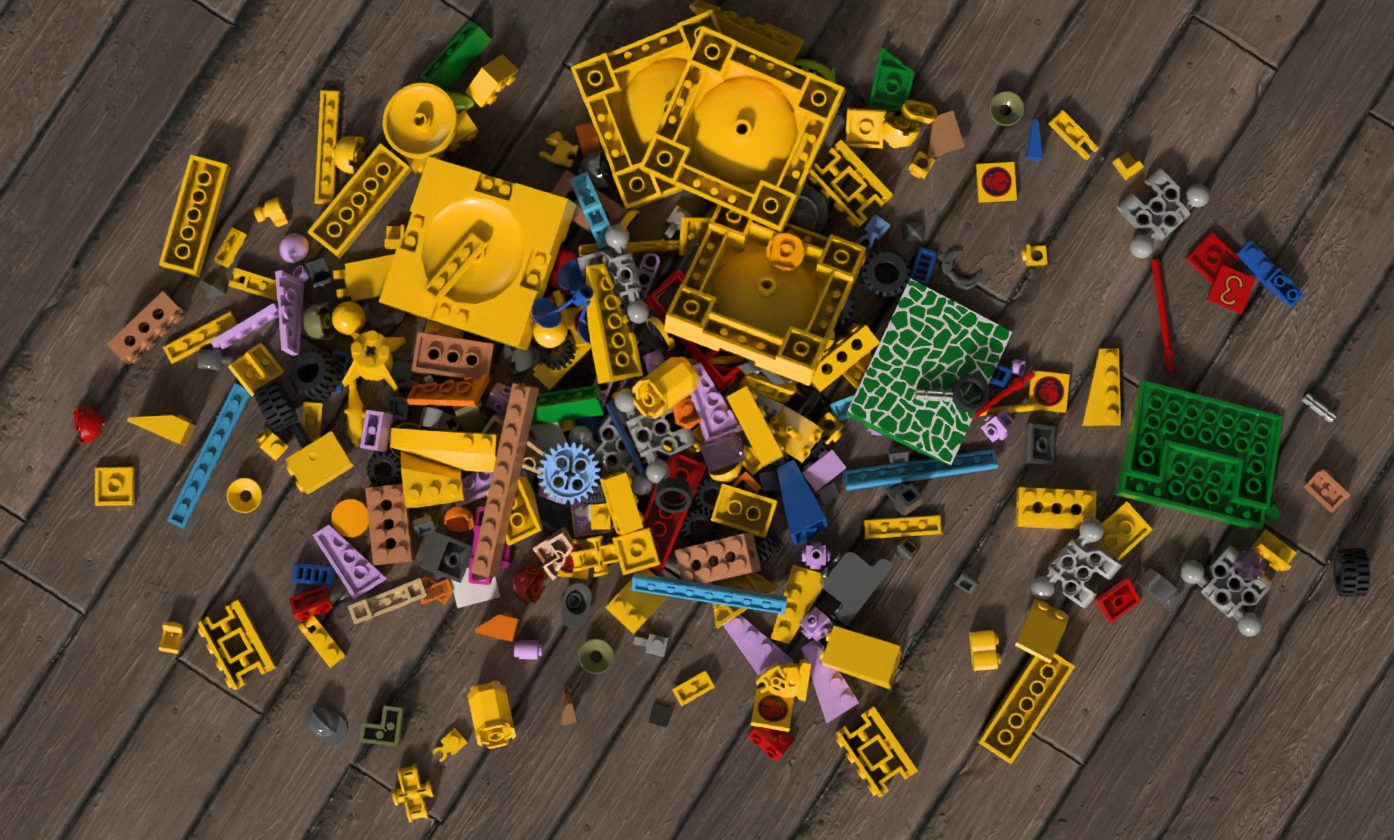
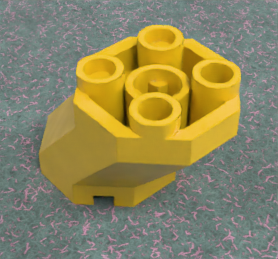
M672 357L645 378L639 380L632 388L633 393L636 395L633 398L634 405L643 416H653L652 418L657 419L693 393L698 387L699 374L685 357Z
M500 681L473 685L467 696L478 745L482 746L483 743L486 744V748L490 749L506 746L511 737L512 739L516 737L506 687L501 685Z

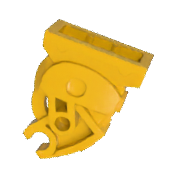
M800 659L798 665L792 662H788L785 665L775 663L767 667L756 678L755 683L757 685L760 682L765 683L764 687L759 688L761 693L769 690L774 695L786 698L797 696L799 700L806 701L811 663L809 659Z

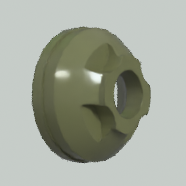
M1000 92L990 102V116L999 125H1014L1023 116V101L1013 92ZM1008 106L1011 109L1010 115L1003 116L1000 113V108Z
M592 639L585 642L579 651L580 665L585 671L592 674H601L607 671L614 660L611 646L601 639ZM593 651H600L602 653L600 662H593L591 660V653Z

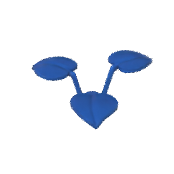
M574 259L564 264L557 274V281L560 287L564 290H570L573 293L572 299L555 309L554 304L549 299L539 298L532 305L531 315L538 325L551 329L558 326L561 322L557 312L572 302L577 306L584 305L579 319L581 324L578 325V333L583 341L591 344L587 315L584 317L590 304L589 300L593 297V290L586 285L585 276H582L577 261Z

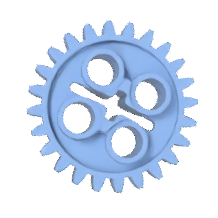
M564 441L563 447L556 443L557 449L554 450L552 447H549L551 453L544 452L543 454L546 459L539 460L543 464V466L537 467L539 471H542L537 477L543 479L539 482V485H545L542 490L544 493L550 491L548 493L549 498L555 495V502H558L560 498H562L563 504H566L567 499L573 504L575 498L581 502L582 495L588 498L586 492H594L591 486H598L594 479H600V476L595 474V472L600 471L599 467H595L599 462L598 460H592L595 454H588L590 450L588 447L582 450L583 445L581 443L577 447L574 441L571 442L570 446ZM573 456L570 465V470L573 473L568 475V489L565 490L564 488L567 482V475L565 474V472H568L569 470V457ZM558 458H565L564 465H556V461ZM583 460L584 466L581 469H576V462ZM555 477H562L561 484L553 485ZM576 479H580L581 485L577 488H573V481Z

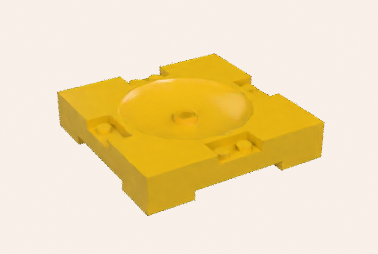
M713 9L610 53L601 54L571 67L612 170L617 188L628 211L638 209L683 190L643 172L639 167L671 101L702 26L724 35ZM741 125L738 128V133L741 135L745 134L748 127Z
M702 26L688 57L687 65L639 169L783 233L818 151L825 140L846 93L845 88ZM741 125H746L748 127L747 132L743 135L739 134L738 128Z
M428 156L410 208L412 214L400 248L397 247L379 302L397 310L527 351L535 324L531 315L532 305L537 299L543 298L561 242L565 241L576 204L567 198L501 180ZM474 232L488 245L441 301L436 303L422 290L470 233Z
M718 205L683 283L680 284L666 314L664 331L716 351L722 348L756 361L755 365L810 386L829 343L832 331L861 269L866 247L831 234L827 238L787 223L783 233H792L802 241L805 248V256L797 268L791 271H781L774 268L767 258L769 241L781 232Z

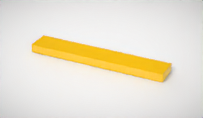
M320 90L315 204H331L335 199L336 164L332 157V149L338 143L340 91Z

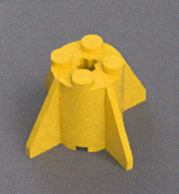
M369 331L363 334L354 332L350 335L354 340L351 345L353 363L342 381L343 386L346 387L359 376H362L366 380L380 381L385 379L391 388L398 392L399 389L390 375L393 366L392 352L406 343V339L404 337H384L376 331Z

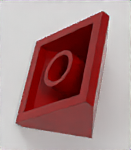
M1123 577L1095 597L1093 602L1111 624L1140 603L1141 600L1130 579Z

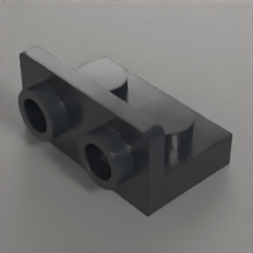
M800 382L796 386V392L784 404L795 412L799 411L811 391H815L811 386ZM819 394L821 398L807 417L808 420L816 425L831 404V401L823 394Z
M539 497L536 503L540 521L546 527L544 529L545 532L551 535L567 526L572 519L571 516L545 498Z

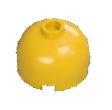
M894 112L887 113L884 116L881 127L883 138L893 148L910 146L920 132V128H918L919 123L905 118L903 114L899 117L894 116Z
M347 136L342 138L333 147L332 157L340 170L355 175L356 171L364 164L365 152H362V146H365L364 138Z

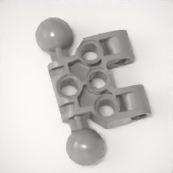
M1158 168L1145 180V183L1156 197L1151 199L1148 205H1144L1131 193L1117 206L1119 212L1135 229L1150 230L1148 234L1137 235L1131 240V253L1141 259L1150 256L1154 250V243L1158 239L1163 241L1190 216L1189 211L1193 207H1202L1208 203L1210 192L1206 186L1199 183L1189 186L1186 191V199L1181 203L1179 201L1180 187L1161 168ZM1166 191H1173L1175 198H1168ZM1158 203L1162 209L1155 211L1152 208V204ZM1145 216L1148 222L1141 224L1138 221V217ZM1172 217L1175 223L1168 225L1165 222V218Z
M612 225L605 234V240L609 246L615 248L616 254L607 249L578 257L582 276H586V266L604 264L602 258L606 256L608 263L605 266L608 273L613 277V291L620 299V306L624 305L628 297L630 303L626 309L627 317L634 323H643L650 316V307L647 302L640 298L639 291L642 290L639 280V270L635 265L632 253L628 254L626 244L629 241V232L622 225ZM626 269L631 273L630 279L625 275Z
M629 388L621 389L615 395V406L618 410L627 414L629 421L626 424L641 458L645 456L648 462L646 475L651 482L658 484L661 480L670 476V467L667 462L658 458L656 451L670 456L697 444L691 428H683L676 432L670 431V425L665 420V415L672 413L673 407L657 419L652 418L653 416L639 415L633 398L636 397L635 393ZM657 423L664 425L665 430L663 433L656 431L655 426ZM639 431L646 432V441L639 440ZM664 441H670L672 443L673 447L671 451H666L664 449Z
M614 406L625 428L626 422L629 421L627 414ZM609 413L596 429L599 443L592 439L593 435L588 427L578 425L571 429L569 433L570 444L574 441L577 447L581 443L583 445L582 450L588 447L589 451L595 454L593 459L598 460L599 464L611 473L623 471L629 474L632 480L631 489L635 494L644 496L652 491L654 483L648 479L646 472L638 474V472L632 469L634 464L627 449L621 450L618 443L622 439ZM605 428H608L611 431V436L609 439L605 438L603 435V431ZM642 431L638 437L639 440L646 441V432ZM632 442L635 450L638 451L635 442ZM610 455L615 458L613 466H610L607 462V458ZM645 456L641 458L642 464L647 463Z
M1094 518L1084 520L1079 528L1080 536L1076 540L1072 538L1059 551L1058 556L1048 567L1049 573L1046 576H1040L1033 580L1031 592L1035 598L1039 600L1051 598L1055 592L1054 583L1059 579L1061 580L1063 594L1086 609L1098 595V592L1086 582L1091 578L1092 573L1098 572L1111 580L1123 564L1120 560L1099 544L1086 546L1089 542H1097L1101 539L1104 527L1099 520ZM1093 553L1099 554L1095 559L1090 558ZM1065 557L1072 558L1069 562L1063 561ZM1080 568L1087 569L1084 573L1078 572ZM1069 582L1075 583L1073 587H1066V584Z
M1231 544L1209 566L1210 580L1204 575V567L1200 562L1192 559L1184 562L1180 568V575L1185 582L1190 584L1197 583L1202 588L1200 592L1228 618L1233 616L1238 621V629L1243 635L1252 637L1260 632L1262 628L1260 617L1252 612L1245 613L1240 607L1256 605L1273 586L1274 583L1259 570L1245 583L1241 576L1235 574V569L1245 557ZM1216 566L1222 567V576L1216 574ZM1231 579L1237 581L1238 586L1236 589L1231 588ZM1245 592L1251 594V602H1247L1244 599ZM1218 593H1222L1225 596L1224 603H1220L1217 600Z

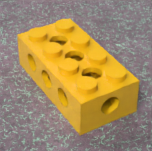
M853 323L846 329L847 333L843 336L839 335L834 339L833 345L824 352L810 385L813 389L821 392L880 343L865 324ZM855 340V345L852 347L851 343ZM838 352H840L839 359L836 358ZM825 364L826 368L822 372V366Z
M1019 487L1017 488L1015 527L1079 530L1084 520L1089 518L1096 519L1097 491ZM1034 503L1040 505L1041 511L1039 513L1033 511L1032 506ZM1053 504H1057L1060 507L1059 514L1052 512ZM1072 505H1076L1079 508L1078 515H1074L1071 512Z

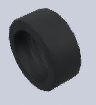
M966 374L959 378L951 390L955 406L965 412L979 410L985 406L990 396V389L986 380L976 374ZM966 382L974 383L981 391V398L975 404L966 403L960 395V388Z
M668 477L661 480L656 488V505L669 513L686 511L692 502V486L686 480L677 477ZM668 491H676L683 494L685 497L681 499H670L666 497L663 493Z

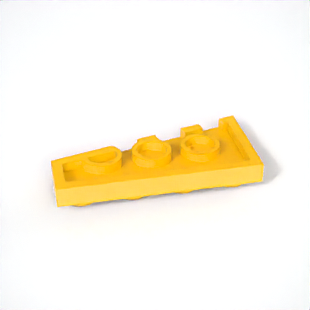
M1099 349L1082 426L1121 425L1119 349Z
M792 565L783 595L787 596L785 614L778 613L771 639L790 644L800 627L799 622L809 612L822 590L820 586L821 573Z

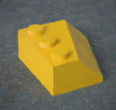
M401 452V473L405 505L408 509L466 501L462 470L417 455Z

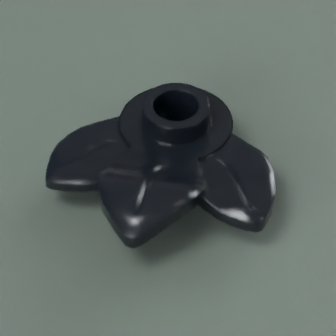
M850 84L841 86L845 88L846 93L840 104L841 108L836 113V116L840 115L844 121L847 120V108H861L864 104L862 96L855 93L852 94Z

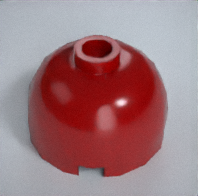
M89 405L74 406L76 409L73 413L75 431L80 433V436L77 437L78 443L83 444L95 441L101 435L102 428L105 427L104 416H100L99 411L95 407Z

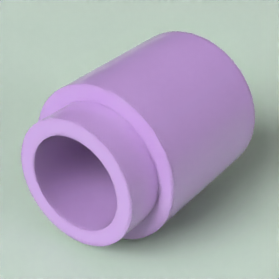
M520 640V642H515L514 657H519V659H538V656H542V644H539V640Z

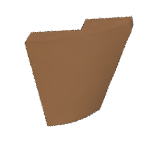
M954 111L938 115L931 126L932 131L927 153L928 159L964 148L965 146Z
M563 527L533 545L532 549L543 562L542 567L554 580L574 548V544L568 531Z
M569 685L564 686L562 691V726L578 722Z

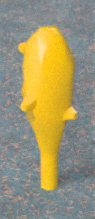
M355 379L349 384L348 405L344 412L346 413L347 422L346 433L356 447H360L366 411L358 394Z

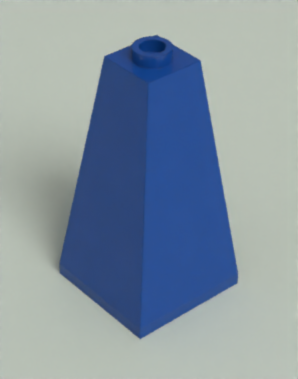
M785 461L779 465L777 472L789 532L794 546H797L828 530L829 527L824 513L795 461Z

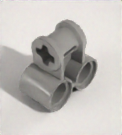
M423 407L419 426L431 430L456 431L460 426V422L456 416L444 413L442 410ZM446 421H450L451 423H453V426L449 427V425L446 424Z

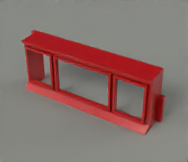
M676 270L659 284V288L644 299L664 323L667 311L657 301L656 297L678 279L683 283L686 276L681 270ZM675 335L698 363L702 364L705 371L716 382V388L721 393L739 378L737 374L741 370L738 366L723 377L711 364L709 359L719 351L712 349L704 355L692 341Z

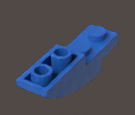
M1248 240L1235 253L1247 265L1246 268L1288 307L1292 308L1304 296V293L1279 267H1276L1252 240Z

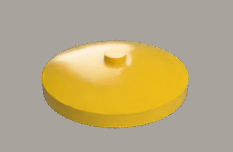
M415 83L399 90L388 102L383 115V131L388 143L397 152L412 159H426L428 156L433 157L442 152L453 140L458 127V112L452 98L441 88L429 83Z

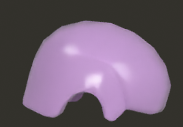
M289 234L280 243V255L283 260L289 263L299 262L307 256L309 242L301 234Z

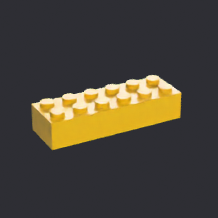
M380 143L313 224L308 233L340 259L412 172L411 168Z
M190 154L159 265L161 267L200 278L231 170L227 164Z
M1056 653L1050 663L1033 655L977 742L1009 764H1012L1075 666Z

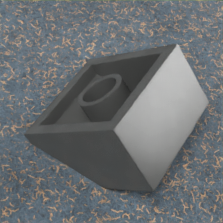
M433 531L419 567L461 583L469 563V558L472 556L473 546Z

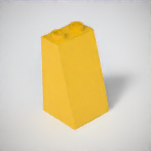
M833 626V629L829 630L826 636V641H828L827 647L822 649L820 655L823 666L891 689L902 655L901 647Z

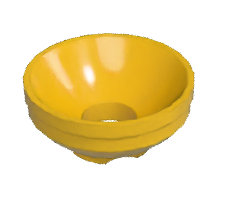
M737 454L718 457L709 465L708 473L714 480L725 483L731 482L734 478L738 477L742 468L741 458Z
M249 478L235 480L227 490V501L231 508L237 512H252L261 503V488L254 480ZM245 490L250 491L252 494V498L248 502H244L241 499V493Z

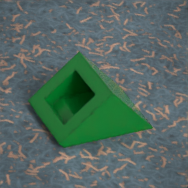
M1271 504L1270 508L1266 510L1265 515L1274 522L1281 513L1275 504Z

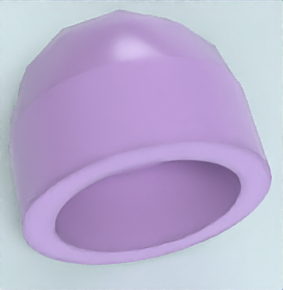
M302 265L294 270L293 277L300 282H305L309 279V271Z
M1015 359L1011 362L1013 366H1010V369L1014 374L1021 376L1025 371L1026 362Z

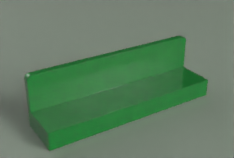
M469 21L419 77L426 83L433 84L446 92L491 42L490 37L478 25Z
M599 385L538 394L531 426L603 415V409L599 402L601 394Z

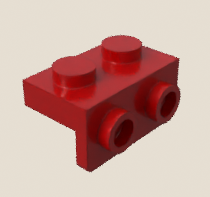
M325 585L289 598L293 610L292 615L296 621H306L313 615L325 614L329 609L333 608L328 589Z
M758 726L748 734V738L751 739L752 743L759 746L769 758L775 761L796 740L787 731Z

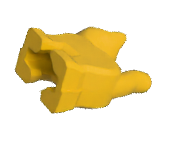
M556 131L546 138V142L550 146L556 147L554 153L550 155L545 151H541L539 156L544 157L547 161L557 166L571 169L574 161L568 159L569 154L577 156L580 146H574L568 141L563 140L561 133Z

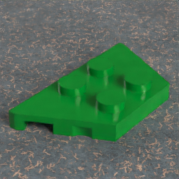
M883 47L880 50L867 109L886 110V114L891 112L897 113L901 112L902 105L909 100L915 72L908 66L903 65L898 58L893 57Z

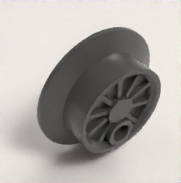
M804 186L787 223L819 234L828 220V206L818 191Z

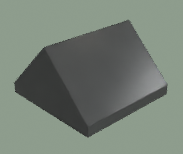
M1034 423L1026 425L1024 464L1054 465L1056 427Z

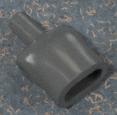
M199 349L198 369L219 371L222 369L223 364H231L235 361L234 356H223L221 349Z

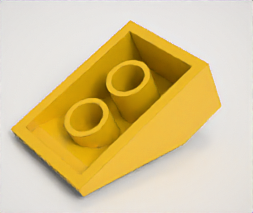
M178 414V417L173 415L128 417L127 420L187 447L196 428L195 425L191 424L193 420Z
M527 476L519 477L506 535L508 546L542 530L535 494Z
M722 484L711 521L745 533L753 532V535L766 539L778 501Z
M648 568L640 570L638 572L641 574L654 575ZM632 578L605 608L635 634L668 596L632 591Z
M1035 598L1025 614L1015 646L1050 663L1070 616L1062 610H1057L1046 602Z

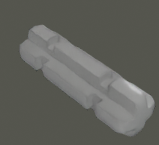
M917 389L915 391V399L950 402L953 400V392L949 390L943 392L942 390L927 389L925 391V389Z
M1307 393L1303 397L1302 402L1310 405V408L1320 416H1324L1325 420L1330 423L1334 421L1337 414L1332 410L1329 411V408L1318 399L1315 400L1312 394Z

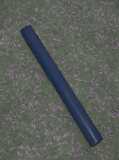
M612 401L605 404L638 474L645 472L646 470Z

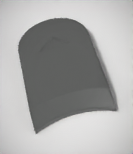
M393 361L390 373L392 378L410 379L414 376L415 373L412 371L411 363Z

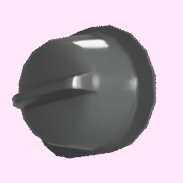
M574 583L561 596V618L568 628L579 629L588 620L591 592L585 584Z
M322 702L316 703L307 711L306 724L322 742L335 745L344 740L347 734L346 722L330 705Z

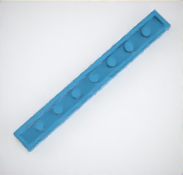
M234 383L167 519L168 522L183 529L186 528L251 396L243 386Z
M991 449L957 454L951 466L934 458L847 470L843 471V478L846 490L998 469L995 450Z
M635 572L632 580V591L785 614L787 596Z

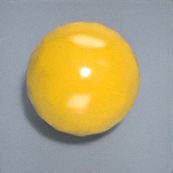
M347 301L339 304L332 314L334 328L343 335H352L354 332H360L366 322L364 309L355 302Z
M562 318L559 325L551 329L541 327L535 322L533 327L534 338L543 347H557L566 339L567 325Z

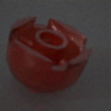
M533 565L524 566L513 574L511 578L512 590L518 600L528 605H531V602L535 604L539 600L545 589V586H542L543 580H547L545 569Z

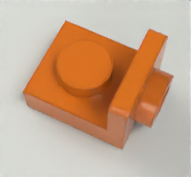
M691 397L684 398L673 407L675 423L689 429L701 422V418L695 416Z
M739 472L738 477L733 479L734 483L732 486L735 488L744 481L745 484L743 486L751 493L754 491L757 494L762 489L747 472L744 474Z

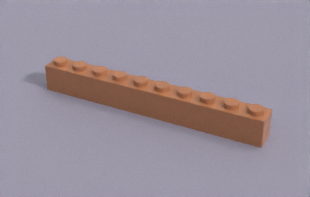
M522 383L512 384L471 573L488 578L498 576L538 395V387Z

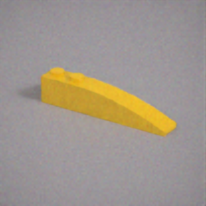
M696 0L689 6L696 15L713 9L725 36L789 65L794 61L805 40L771 24L765 23L763 26L755 23L753 18H739L736 12H722L721 7L700 0Z
M605 264L586 266V285L593 290V297L589 300L590 304L587 307V317L598 384L643 376L635 335L629 329L627 324L629 322L628 318L621 310L620 299L616 297L613 291L614 285Z
M391 428L390 447L463 471L493 472L501 434Z

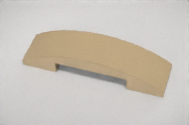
M419 578L382 594L348 606L354 624H358L424 598L427 594Z

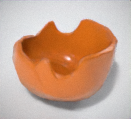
M453 507L444 516L445 525H448L450 531L465 532L474 527L473 514L464 507Z

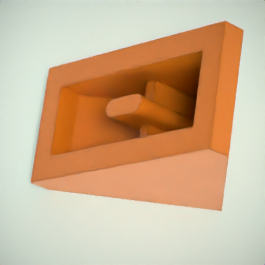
M593 122L575 127L583 158L588 153L601 150Z

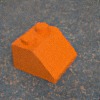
M504 612V615L499 614L477 627L474 633L515 642L520 619H516V614Z

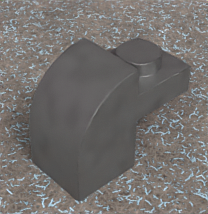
M904 482L884 486L883 491L894 502L895 509L902 515H907L922 505L923 497L912 484L906 486Z
M1151 568L1137 582L1169 611L1182 598L1174 585Z

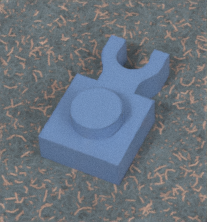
M875 214L864 228L867 234L862 236L858 243L861 244L863 240H868L869 245L866 249L870 250L873 246V240L880 241L890 227V224Z

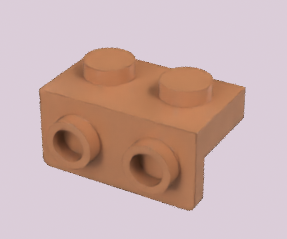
M1320 469L1303 487L1329 512L1333 513L1346 498L1350 497L1349 489L1341 482L1338 484L1333 479L1334 475L1326 469L1324 471Z

